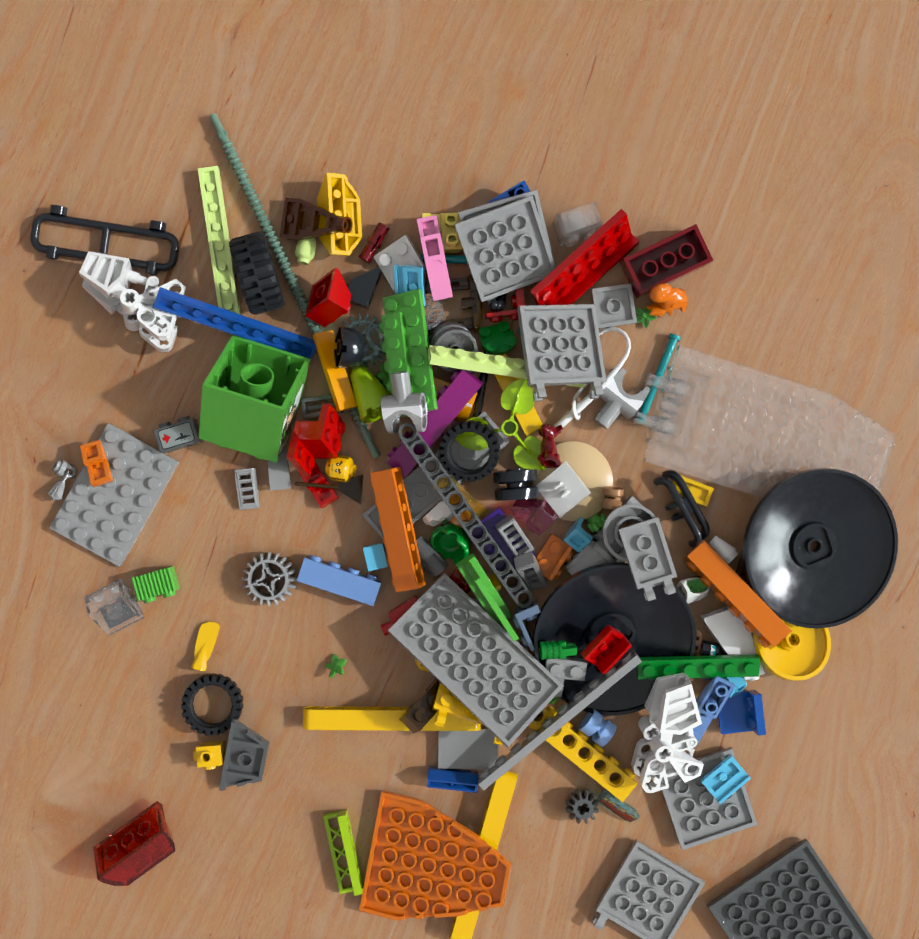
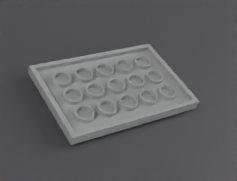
M108 423L99 440L105 450L113 481L96 487L91 486L88 469L84 465L52 522L50 529L121 567L180 462L165 453H160L158 449Z

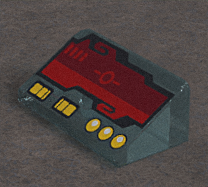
M603 789L597 798L599 804L627 822L638 820L640 817L635 808L626 802H621L606 789Z

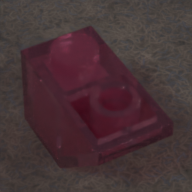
M519 499L510 508L514 516L521 519L538 536L558 516L546 500Z

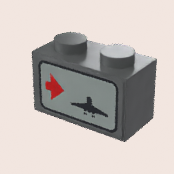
M190 416L179 418L178 423L171 424V422L158 425V429L153 430L160 453L166 454L203 442L202 439H199L197 419H190Z

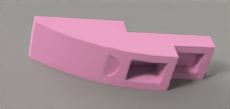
M437 215L419 218L417 223L433 301L452 298L453 294Z

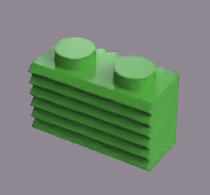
M174 566L131 578L137 601L143 600L144 604L155 601V596L162 594L164 598L176 595L175 591L180 589Z

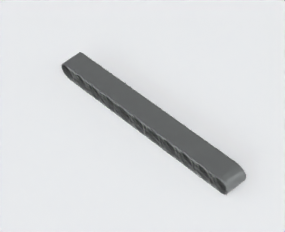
M409 422L401 424L398 428V435L515 603L521 608L529 607L533 602L531 592L413 424ZM406 426L413 429L412 436L408 438L403 437L401 434L402 429ZM418 443L423 444L425 447L422 454H416L413 451L414 446ZM429 460L436 462V468L432 471H428L425 468V464ZM445 477L448 479L445 487L437 486L439 478ZM458 494L459 501L456 504H451L449 502L450 495ZM465 510L471 512L468 520L460 518L461 513ZM476 527L482 528V534L478 537L472 535V530ZM486 544H493V551L490 553L484 552V546ZM499 560L505 561V566L502 569L495 568V564ZM509 577H516L515 584L507 585L506 581ZM521 593L528 594L525 601H518V596Z

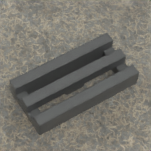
M332 395L301 399L303 419L319 417L320 412L307 414V411L322 408V404L306 406V403L333 399ZM327 403L331 404L332 407H335L334 403Z

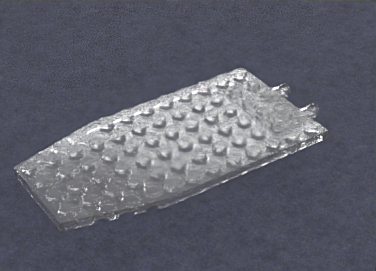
M681 345L677 347L673 364L667 367L664 378L648 373L646 376L648 380H645V385L661 390L653 416L637 411L634 416L638 418H633L634 424L649 427L645 440L648 443L644 462L763 498L769 490L785 478L815 468L838 469L855 474L869 482L879 492L881 491L897 435L828 392Z

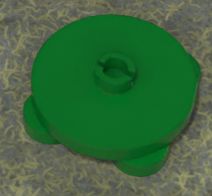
M501 321L498 325L484 326L479 329L480 344L490 354L502 355L508 353L517 344V339L510 329L509 323L506 321Z

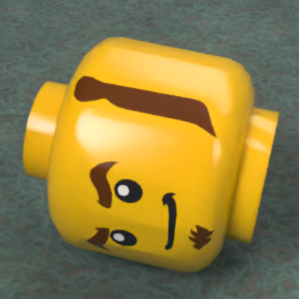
M337 455V459H328L325 466V472L329 478L339 482L350 481L352 476H355L357 470L351 457Z

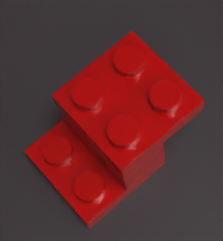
M322 404L318 421L295 422L286 458L302 476L311 475L315 465V458L337 459L338 451L341 449L342 434L345 432L346 427L344 421L331 404Z

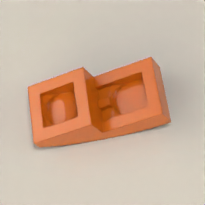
M97 440L81 445L83 463L87 466L91 486L96 487L112 482L110 466L101 441Z

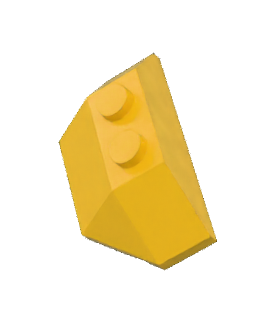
M325 173L317 197V206L339 216L350 217L353 222V228L348 234L335 233L320 236L319 239L330 255L349 256L362 239L360 198L352 185L347 181L346 175ZM320 215L319 229L326 227V216Z

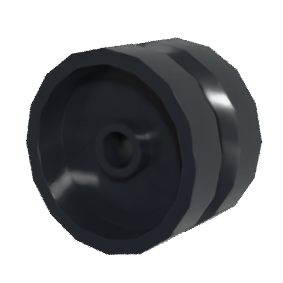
M537 469L505 470L506 472L493 473L495 484H506V488L494 490L495 501L539 498L537 486H525V482H535L538 479Z

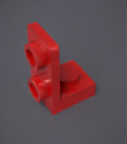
M516 289L514 295L511 296L512 308L516 307V310L486 313L485 320H490L491 323L500 322L502 318L510 317V320H519L517 308L525 306L523 289Z

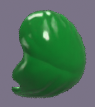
M453 523L437 527L431 533V546L441 553L444 559L450 558L454 560L453 564H457L469 556L471 549L470 538L461 526Z

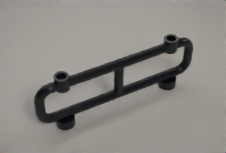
M51 205L50 213L37 215L32 223L31 244L37 251L46 253V258L58 260L59 256L85 259L88 253L86 251L42 245L39 242L40 226L44 221L101 229L102 236L99 250L101 254H108L111 231L168 240L171 243L169 261L165 264L129 258L131 267L145 269L147 274L157 275L158 271H169L173 269L178 260V239L172 233L166 232L167 224L164 222L150 220L149 229L70 217L67 216L68 208Z

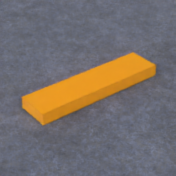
M333 330L315 333L312 336L336 411L339 412L357 407L346 369L336 367L334 349H337V343L335 342Z

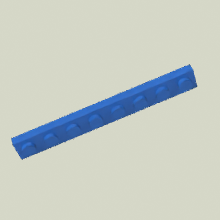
M161 287L154 302L153 308L251 341L309 358L310 361L317 349L313 339Z

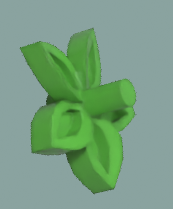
M646 307L644 311L641 308H635L637 315H639L636 317L637 323L642 322L643 326L647 329L649 321H653L657 317L650 315L651 310H648Z
M382 363L380 364L381 373H377L375 377L382 379L381 384L386 388L387 381H390L389 373L385 371L384 364Z
M333 655L332 663L325 665L326 668L331 670L329 678L334 677L336 673L344 675L342 667L346 665V659H340L337 655Z

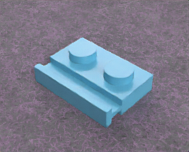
M396 264L394 266L395 295L420 289L423 293L425 306L424 266H399V264Z
M730 754L701 778L700 781L719 804H722L751 778Z

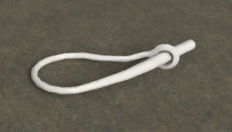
M616 327L604 328L599 331V335L609 331L619 332L627 342L625 355L607 375L606 382L601 383L603 389L620 370L628 358L631 349L630 338L627 333ZM580 387L573 397L572 409L554 425L555 427L559 425L564 427L573 418L576 420L580 419V412L594 400L590 399L588 394L579 403L577 402V398L584 388Z

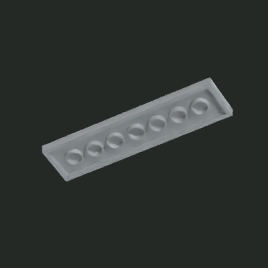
M485 411L478 416L487 421L490 430L498 428ZM502 432L495 433V436L499 439L498 442L501 450L510 441ZM454 438L451 444V456L460 467L475 470L487 462L489 447L480 451L471 450L463 447ZM438 450L434 453V455L443 466V462L440 461V454ZM433 460L427 461L425 464L426 470H434L436 462ZM420 466L403 479L413 524L442 500V497ZM448 474L456 486L463 482L460 478L458 480L455 479L453 474ZM445 477L437 480V486L445 487L448 483V479ZM374 504L362 515L383 539L384 535L379 524L378 508Z

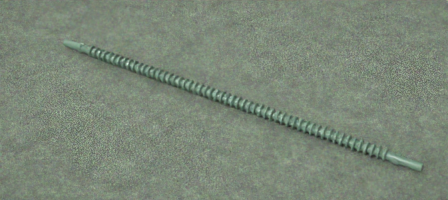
M211 114L209 117L217 132L218 139L223 144L224 154H228L229 164L233 165L232 170H235L234 174L238 175L237 180L240 181L239 185L243 186L242 191H245L244 195L248 196L249 206L253 207L252 212H255L254 216L258 217L259 227L263 228L262 232L265 233V238H268L269 248H273L274 258L278 259L277 264H280L279 268L283 269L284 279L288 280L287 285H290L289 289L293 290L294 300L298 301L297 305H300L299 310L303 311L302 316H305L308 299L304 298L306 294L302 293L303 289L299 287L301 284L297 283L298 278L294 277L296 273H292L293 268L289 267L291 263L287 262L288 257L284 256L286 253L282 252L283 247L279 246L281 242L277 241L278 236L274 235L276 232L272 231L273 226L269 225L271 221L267 220L268 215H265L266 211L262 210L263 205L259 204L261 200L257 199L256 190L252 189L253 184L249 183L251 180L247 178L248 174L244 173L246 169L242 168L243 163H240L241 159L237 157L238 153L234 152L236 148L232 147L233 142L229 141L228 133L224 130L217 114ZM305 316L304 321L308 322L307 326H310L309 331L313 332L312 335L323 332V330L319 329L320 325H317L316 322ZM358 408L347 409L350 410L349 415L353 416L352 420H355L354 425L358 426L357 431H360L363 442L365 441L372 458L379 457L380 454L372 439L373 436L367 429L368 424L362 423Z

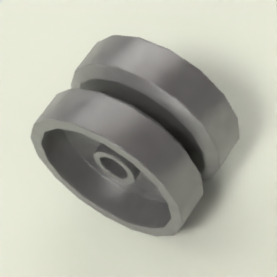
M446 322L434 329L429 340V345L463 349L470 352H477L478 350L476 340L467 328L458 322ZM440 366L448 372H455L457 368Z

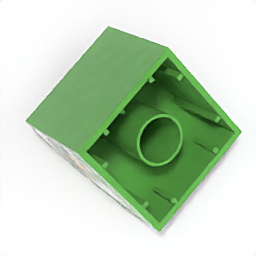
M232 335L202 385L199 439L214 443L222 448H230L253 455L257 459L277 463L289 439L297 416L310 359Z

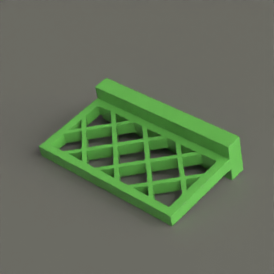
M470 554L456 564L457 568L485 611L499 625L503 624L515 642L519 638L507 620L513 615L474 554Z

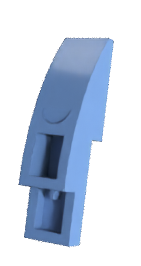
M717 675L707 684L696 699L702 722L701 725L693 728V735L698 743L712 719L717 718L735 687L734 683Z

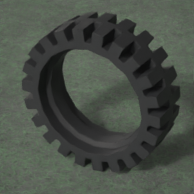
M474 420L456 423L445 433L441 440L439 449L440 461L443 462L444 469L448 470L447 473L453 474L457 480L459 478L464 482H467V480H470V482L482 480L494 470L500 457L499 439L495 436V432L489 429L488 425H483L480 421L474 422ZM474 432L486 440L489 447V458L482 467L469 470L460 467L454 462L451 456V444L453 439L461 433Z
M207 674L190 684L182 697L183 703L181 704V709H183L182 716L186 718L185 722L187 725H191L190 728L193 731L196 729L199 734L205 733L206 736L212 734L215 736L229 730L232 719H239L243 709V696H241L240 688H237V684L235 681L232 682L231 678L224 677L222 674ZM204 686H220L231 697V713L224 721L215 724L206 723L195 713L193 706L194 697Z

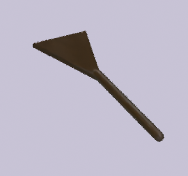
M363 474L350 479L348 482H342L337 485L307 482L294 483L296 486L337 489L361 504Z

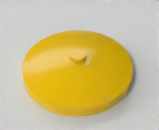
M782 620L792 632L771 650L768 647L764 648L758 642V637L753 633L754 648L756 654L760 657L761 663L773 675L784 680L800 681L817 675L825 667L830 656L831 637L828 628H805Z

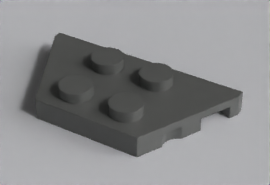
M232 719L219 786L220 791L233 785L239 787L247 783L260 782L263 778L269 741L236 719Z

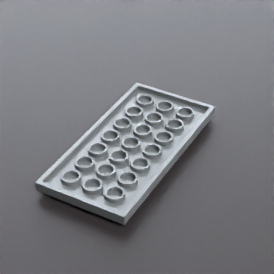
M445 573L388 630L418 662L507 748L564 687L517 641L514 642L508 632Z

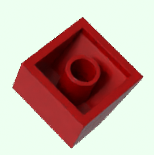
M335 267L312 285L305 316L324 328L330 323H334L343 314H347L351 307V293L339 269Z

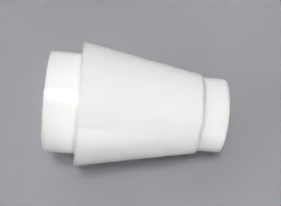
M717 535L708 543L727 564L738 555L735 547Z

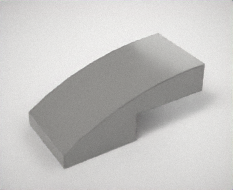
M288 448L283 449L277 463L268 460L270 491L291 488L290 464L286 458Z

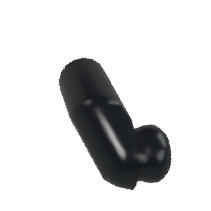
M507 293L497 296L496 300L492 299L490 309L496 312L504 310Z

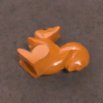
M667 283L657 284L650 291V299L655 303L646 306V308L651 310L650 315L655 317H662L666 312L671 316L673 309L679 308L682 312H685L688 300L683 289L671 287Z

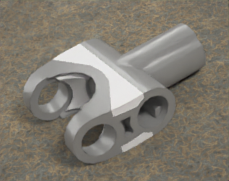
M623 367L603 389L604 395L599 396L606 403L594 420L607 430L620 413L630 420L641 407L650 391V388L645 385L635 395L626 393L622 388V380L627 370Z
M409 371L391 373L393 395L382 396L381 399L382 417L387 432L389 434L397 433L401 415H407L411 418L417 432H424L427 428L425 394L411 392Z

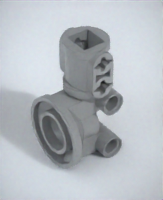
M631 495L624 501L622 506L617 507L607 516L604 525L592 535L596 541L591 540L586 547L570 559L565 566L567 571L573 575L594 565L628 562L618 529L627 522L636 524L656 516Z

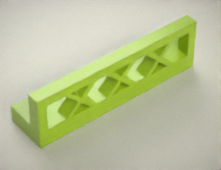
M345 809L324 814L323 818L339 893L343 894L353 891L354 896L361 895L364 886L348 811ZM338 818V830L330 826L329 819ZM337 835L342 838V849L334 845V839ZM341 855L346 857L348 864L346 869L338 864V859ZM345 874L350 876L351 886L343 887L342 879Z

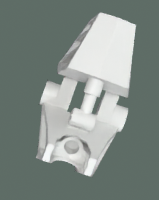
M88 251L79 271V275L84 279L82 287L111 315L116 311L122 314L125 327L128 330H139L140 336L159 352H169L173 348L178 332V326H175L176 320L182 317L153 308L160 287L169 290L172 286H178L181 289L179 294L184 295L186 287L177 279L160 286L159 279L156 276L147 278L141 276L140 273L132 271L129 258ZM131 282L145 285L144 293L139 295L135 290L130 289ZM143 328H145L150 334L144 333L142 331ZM167 340L168 345H160V341Z
M685 673L657 677L644 705L649 715L641 717L638 722V726L645 738L637 742L631 761L633 771L637 776H640V785L647 793H654L669 788L667 777L679 774L684 783L701 776L704 766L703 762L693 758L694 747L698 743L693 735V728L701 725L702 722L690 677ZM644 745L650 746V750L647 752H642L641 748ZM690 765L698 766L695 772L690 773L687 771Z

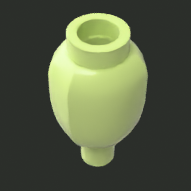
M315 238L302 239L297 242L295 255L298 258V263L309 265V261L314 258L316 250Z

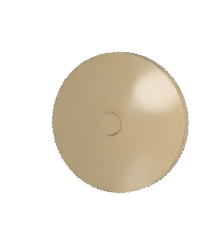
M576 441L557 444L556 449L562 462L561 465L566 461L591 494L561 518H559L540 492L537 500L548 513L559 519L576 521L579 517L587 519L603 508L602 501L605 499L604 487L613 485L611 468L603 454L591 445ZM545 467L544 470H537L538 479L533 482V486L538 485L557 468Z

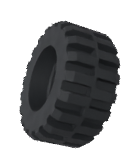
M258 231L233 238L229 242L230 252L250 313L257 315L282 308L285 302L264 233Z

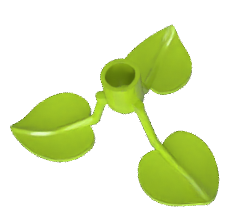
M522 378L512 382L503 391L501 406L505 410L512 411L510 419L505 420L501 428L493 429L495 433L502 432L506 436L514 435L520 443L513 452L514 460L518 466L529 470H544L545 467L538 460V455L541 454L542 441L537 437L528 436L523 442L517 434L518 424L514 421L515 412L521 415L526 414L532 410L535 403L533 402V391L528 386L527 379ZM480 417L469 419L474 420V422L480 421L483 425H488L487 421ZM464 432L455 437L456 441L465 448L475 451L488 448L486 440L474 432Z

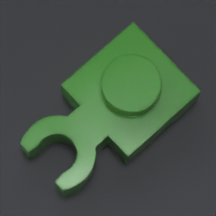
M595 513L587 519L589 523L585 526L592 533L598 531L604 525L606 517L602 513L599 515Z

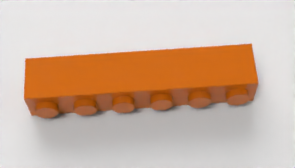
M401 466L370 473V483L374 489L375 505L379 512V524L384 535L383 543L388 554L387 562L392 573V584L396 592L418 589L426 585Z
M705 540L685 558L687 568L693 573L696 572L701 577L700 581L707 588L710 587L715 592V597L720 602H725L729 606L728 610L736 618L739 617L744 622L743 626L750 633L753 632L758 637V642L764 648L773 649L792 632Z

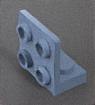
M534 599L527 608L516 607L515 614H513L516 628H521L522 630L521 639L525 648L529 647L531 652L535 650L533 638L524 619L530 621L538 617V613L541 611L537 599Z

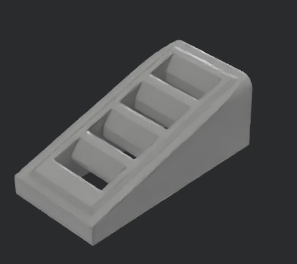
M257 469L234 470L239 509L260 508ZM251 475V479L242 480L241 476ZM252 483V487L242 488V484ZM253 491V495L243 496V492ZM244 499H254L255 503L244 504Z
M512 514L495 524L496 529L515 557L535 550ZM517 529V532H516V533H514V534L511 535L510 537H507V535H509L510 533H512L513 531H515V530ZM519 537H522V539H520L519 541H517L516 543H514V544L512 545V542H513V541H515V540L518 539ZM524 543L527 544L525 547H523V548L520 549L519 551H516V549H517L518 547H520L521 545H523Z
M532 552L514 558L515 569L529 591L548 585Z

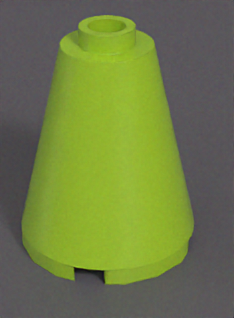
M357 366L351 371L350 380L362 423L365 420L367 423H372L383 418L381 399L382 396L391 394L367 367Z

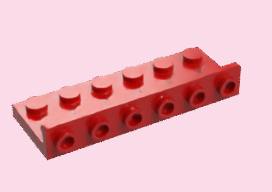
M620 209L530 290L536 305H572L639 244V240L631 234L626 212Z

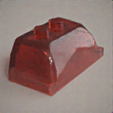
M156 801L93 847L97 880L113 886H128L175 852L172 832L165 820L163 805L160 802Z

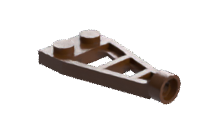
M285 197L279 238L299 241L335 233L348 234L353 228V222L350 217L339 216L306 200ZM304 211L312 214L310 228L302 230ZM320 215L327 217L326 227L318 229Z

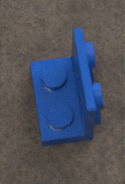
M756 690L742 691L731 698L728 697L718 714L720 733L731 734L753 731L758 736L766 735L762 694Z

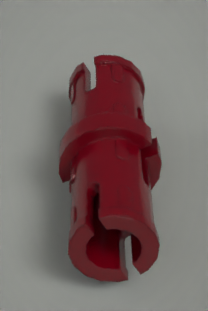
M378 223L371 237L367 238V244L358 257L370 263L377 249L381 248V242L390 229L386 225Z

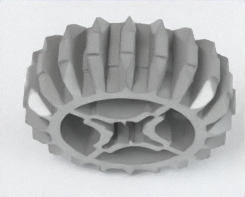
M272 552L267 553V558L264 553H260V560L254 556L252 559L255 564L248 562L247 566L250 569L243 570L245 574H248V576L242 577V581H248V584L243 585V588H250V591L246 593L247 596L252 593L255 595L252 601L260 598L259 605H263L265 600L267 606H271L272 600L275 605H278L279 598L283 602L287 600L284 594L287 596L292 595L288 588L295 589L296 586L290 582L296 581L297 577H291L290 574L295 573L296 570L292 569L289 571L288 567L292 566V562L285 565L284 562L287 560V557L284 556L279 560L280 553H276L274 558L272 557ZM268 563L276 564L283 572H274ZM262 564V577L254 580L255 571ZM268 574L273 577L279 576L272 580L271 584L266 581L261 582L268 577ZM285 577L284 587L277 594L276 583L279 579ZM256 586H265L271 595L262 593Z

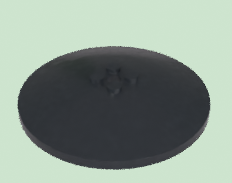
M815 468L793 474L776 484L755 507L747 524L743 539L742 559L746 579L750 588L780 619L805 628L817 629L837 626L862 614L879 598L886 588L897 560L898 533L893 513L887 501L869 482L855 474L838 469ZM816 540L817 547L811 551L810 543Z
M611 562L594 565L571 575L548 596L535 623L533 635L534 654L536 660L545 667L546 659L541 660L539 655V642L565 640L566 643H575L577 646V655L566 657L584 659L580 653L609 624L623 633L632 645L626 653L630 652L631 654L635 651L639 657L693 656L696 646L694 617L687 601L675 585L676 593L670 595L665 594L663 584L652 587L656 599L647 601L643 594V588L636 589L628 563ZM587 661L585 681L564 679L562 697L559 698L569 704L578 692L587 690L589 688L588 685L594 679H600L605 674L601 673L596 665ZM636 666L582 711L593 714L595 709L602 715L616 716L646 709L644 705L656 679H638Z

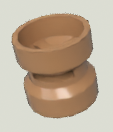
M605 486L603 490L605 499L602 501V507L614 510L622 506L621 497L623 496L624 489Z

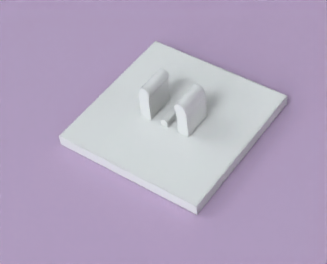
M566 461L536 485L538 491L559 518L591 494Z

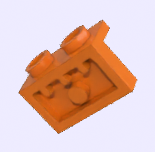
M550 534L536 556L544 576L550 581L560 576L563 570L561 568L564 561L568 562L573 555L572 547L553 534Z

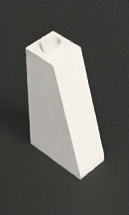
M729 606L699 616L725 655H757L752 634L743 626L744 622L739 617L736 618L728 610ZM760 661L759 677H742V678H744L745 680H748V681H754V680L759 679V678H760V675L765 674V672H764V670H763V667H762V664H761V661Z

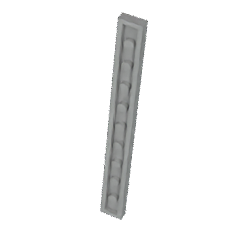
M635 651L631 654L628 652L623 655L620 663L613 666L600 679H594L588 685L589 688L587 690L578 692L573 697L571 703L562 705L554 717L546 718L538 730L530 731L526 736L527 739L521 744L518 742L510 749L511 752L506 756L501 755L495 761L494 766L490 769L485 768L479 774L480 777L478 779V785L484 791L640 664L642 661Z

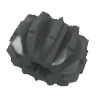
M576 789L577 794L574 795L571 792L569 794L571 799H566L565 802L568 806L565 810L567 813H570L569 818L571 820L576 818V822L580 824L583 819L585 824H588L587 818L590 817L592 820H595L593 813H599V809L596 807L599 805V801L595 799L594 793L589 794L588 789H585L583 793H581L580 789ZM583 803H585L586 807L583 806L582 809H579V806H582Z

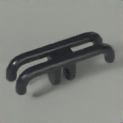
M672 470L662 472V477L655 478L653 483L656 486L664 485L674 500L665 505V509L668 511L679 508L680 512L673 514L671 519L672 521L685 519L694 535V539L689 541V546L691 548L697 547L702 540L709 536L710 526L681 475ZM668 478H672V479L676 482V484L678 485L680 491L682 492V494H683V496H684L683 498H682L681 495L679 494V492H678L677 488L675 487V485L673 484V482H672L671 480H669ZM692 513L695 515L697 521L699 522L702 528V532L700 531L698 525L692 517Z

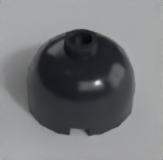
M339 327L335 336L337 349H334L335 365L340 368H352L362 361L363 355H367L368 344L364 343V338L360 332L353 328Z

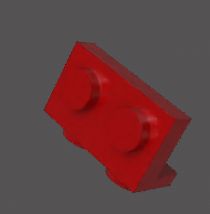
M608 624L580 654L585 660L596 665L601 673L606 674L632 645L623 633Z

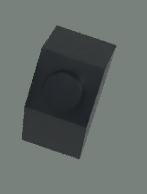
M375 268L351 279L350 284L346 283L351 293L350 303L369 309L382 274L380 268Z

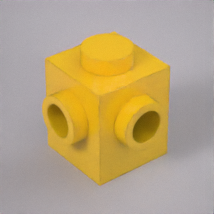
M224 741L199 743L193 752L194 761H197V768L204 767V770L215 769L216 766H222L225 759Z

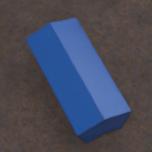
M429 766L427 787L477 793L479 774L478 771L438 769V767Z

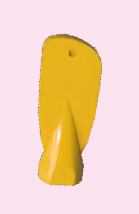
M207 622L201 625L196 640L195 660L191 665L192 669L206 671V662L212 654L220 629L218 623Z

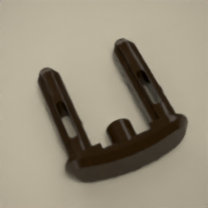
M469 274L468 278L450 279V284H460L459 286H451L452 291H471V297L462 298V309H473V316L426 322L428 334H431L435 328L446 322L464 323L463 326L467 330L473 329L475 332L480 329L482 302L471 274ZM425 282V294H431L429 282Z

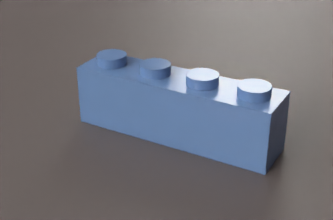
M315 555L304 558L297 578L298 582L374 606L382 581L378 580V576L369 573L367 576L359 574L360 570L348 567V570L340 568L341 564L329 561L328 564L322 562V558Z

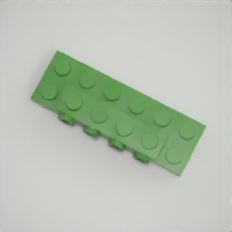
M416 289L384 297L385 315L381 316L382 322L379 323V329L384 334V341L381 346L387 356V361L384 362V369L389 373L390 380L386 384L387 390L393 395L391 373L409 371L411 392L425 394L427 412L438 410L432 365L429 364L427 352L429 339L422 290Z

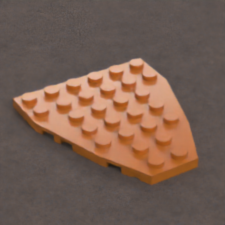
M383 790L378 806L359 911L401 921L405 918L422 919L423 917L434 916V918L467 915L468 912L477 910L480 912L490 907H502L505 902L512 863L476 833L422 799Z

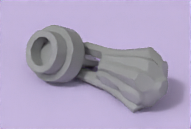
M57 460L52 471H55V474L62 476V478L48 491V495L53 501L62 500L66 478H73L77 473V469L68 464L67 461ZM66 468L71 469L73 473L69 474V470L65 471Z

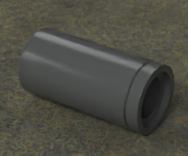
M421 535L416 540L421 564L435 578L448 564Z

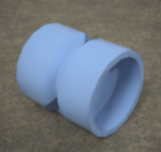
M594 709L593 714L587 713L578 729L587 737L592 736V741L603 747L611 740L617 726L608 719L603 720V715Z

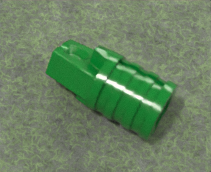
M565 640L540 641V659H565L566 656L577 655V646L575 643H566Z

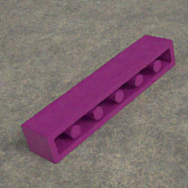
M457 369L450 377L452 380L451 384L448 387L444 385L437 393L440 396L437 399L438 410L427 412V428L424 432L419 433L429 448L482 386L483 382L468 370L462 369L460 371ZM413 430L410 433L406 431L403 437H411ZM403 442L398 448L394 446L387 454L390 458L386 463L392 468L401 466L402 476L405 478L417 464ZM421 443L416 444L413 448L416 454H422L425 450L424 445Z

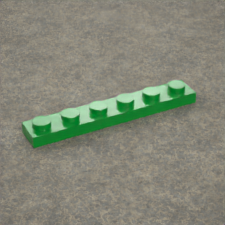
M759 655L640 657L642 662L637 665V678L656 679L657 677L685 673L690 678H714L716 675L719 677H759L760 657Z

